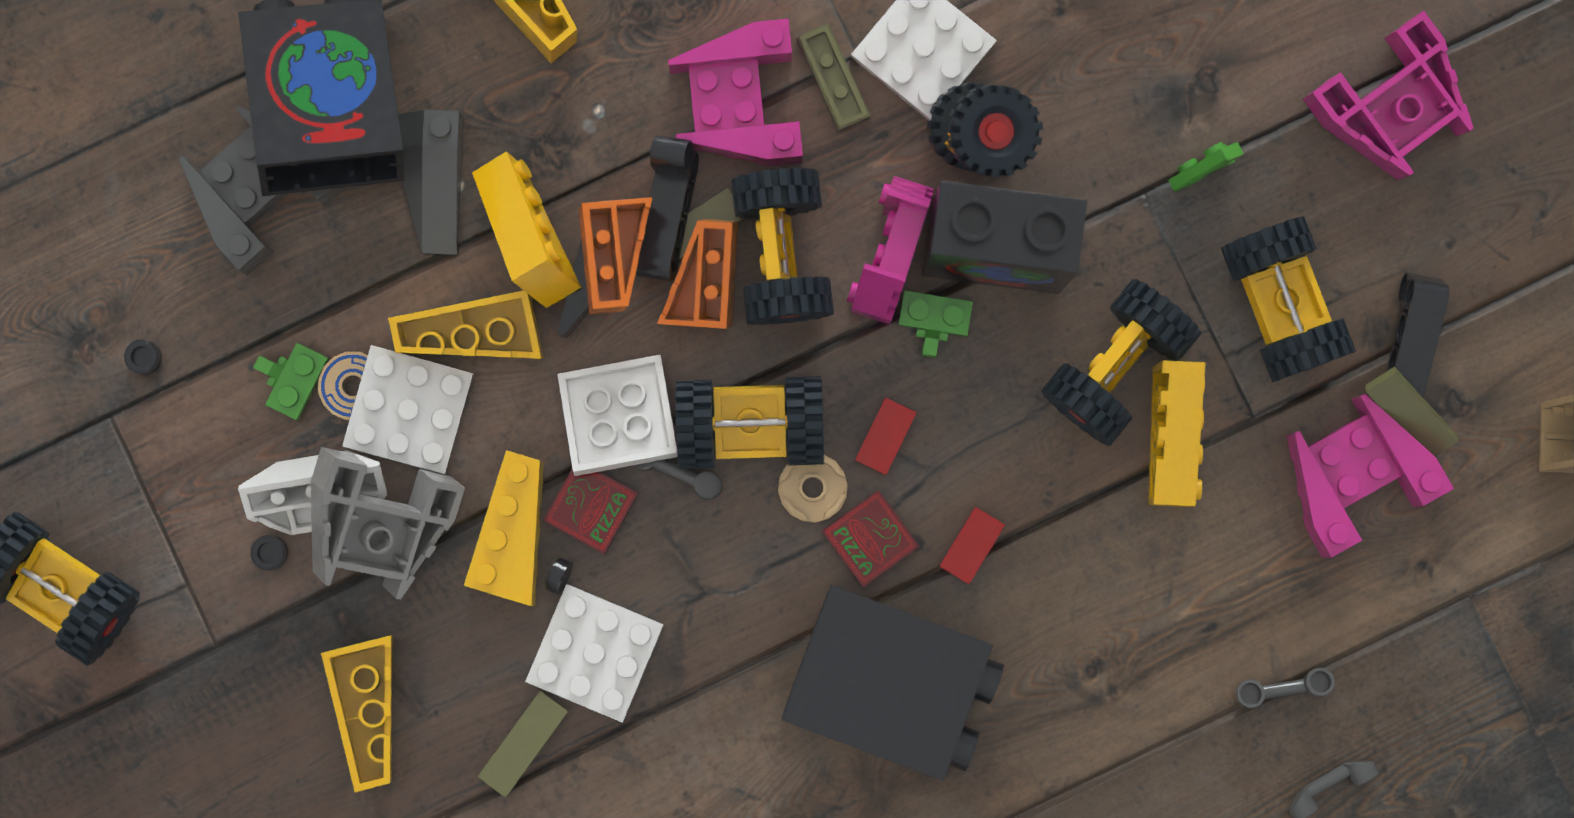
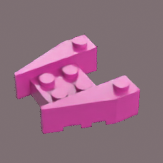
M1425 11L1412 17L1384 38L1405 67L1362 99L1359 98L1341 72L1328 79L1303 98V101L1322 127L1397 180L1414 173L1403 156L1446 124L1456 137L1474 128L1467 106L1463 104L1456 83L1458 78L1455 69L1451 68L1445 39Z
M789 18L752 22L668 60L671 74L689 72L695 132L676 134V138L691 140L696 150L700 152L705 151L719 154L727 158L746 160L768 167L803 163L799 121L764 125L758 65L792 62Z
M896 176L893 177L891 185L884 183L878 203L884 205L882 214L888 216L882 235L889 238L886 245L879 243L873 265L864 264L859 283L852 282L846 301L852 303V313L889 325L891 324L934 188Z
M1366 394L1351 399L1360 417L1316 442L1307 445L1300 431L1286 436L1291 461L1294 464L1298 496L1301 498L1304 526L1322 558H1332L1362 541L1344 508L1397 479L1412 507L1424 506L1454 489L1437 458Z

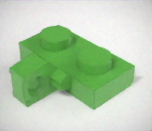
M1222 142L1217 143L1203 152L1206 158L1197 162L1196 158H1193L1177 167L1179 174L1168 180L1173 191L1177 192L1192 186L1208 175L1234 163L1235 159L1244 155L1238 142L1228 146Z
M904 290L898 326L917 329L916 337L924 338L921 356L935 358L939 341L947 342L948 334L962 337L968 336L973 302Z
M296 343L289 359L280 356L277 364L259 355L253 368L269 375L270 378L266 384L273 387L265 405L299 421L318 384L321 371L330 359L299 343Z

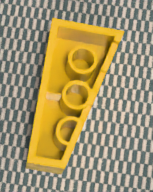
M493 0L551 64L577 43V28L562 0Z
M506 151L473 171V177L512 282L546 308L582 288L543 208L542 200L530 180L532 174L526 163L522 159L517 161Z
M524 290L388 318L395 353L544 358L532 297Z
M1161 361L1152 367L1148 506L1194 507L1196 506V500H1201L1202 480L1198 479V466L1203 461V445L1200 444V437L1204 426V410L1202 408L1205 391L1206 362Z
M506 450L464 586L528 606H536L544 462Z
M392 635L321 653L354 792L392 782Z

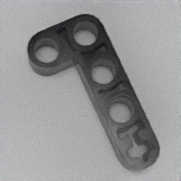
M656 135L652 141L650 151V164L655 171L650 197L653 198L639 254L636 275L638 277L672 282L676 276L698 173L699 155L691 140Z
M1406 272L1399 289V303L1403 308L1387 371L1396 367L1417 392L1424 397L1448 304L1449 286L1439 278Z

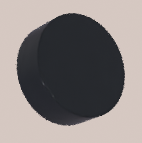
M139 339L128 345L124 353V361L132 372L140 375H149L155 372L161 365L162 353L155 343Z
M262 536L251 547V559L262 570H276L286 562L288 557V549L285 542L277 536Z
M559 558L554 562L545 582L546 590L557 595L562 592L571 575L572 562L563 558Z

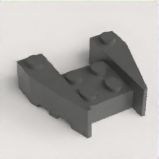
M239 105L235 109L248 122L250 127L201 170L183 155L179 158V161L215 245L239 271L249 275L273 253L251 226L287 194L262 196L251 113ZM346 187L310 192L319 202L326 206Z

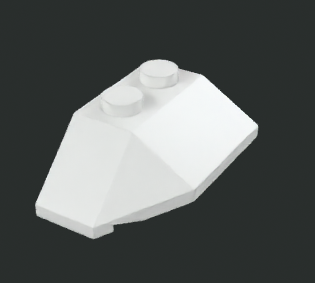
M347 450L342 451L355 454L368 465L359 494L384 499L387 496V490L380 463ZM319 455L276 462L239 485L238 490L246 518L253 522L259 521L270 528L289 535L312 532L311 478Z

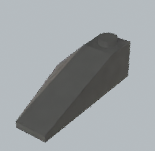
M419 110L398 114L404 159V181L402 183L422 254L458 256L465 119L459 111Z

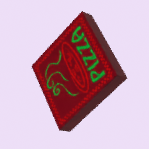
M571 469L543 521L595 550L606 554L639 493L601 472L575 476L573 469Z
M879 490L822 530L825 537L862 588L920 547Z

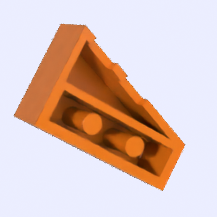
M653 197L581 204L579 220L589 314L625 311L629 306Z
M713 219L697 221L657 324L727 329L732 326L738 221Z

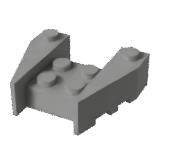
M321 447L311 478L312 572L327 586L331 585L336 568L385 577L382 586L396 599L401 600L415 580L413 575L426 557L430 558L436 549L435 543L444 530L448 531L454 523L465 487L449 475L419 469L408 505L361 495L359 493L368 465L355 454Z

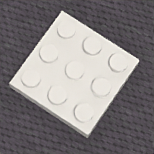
M896 0L852 52L851 58L927 120L931 121L932 114L930 110L932 106H936L939 102L937 98L941 94H946L949 88L962 85L996 44L997 40L947 0Z
M371 345L342 447L445 474L473 373Z
M661 355L557 374L572 469L575 476L678 457Z
M566 584L525 682L623 723L664 624Z

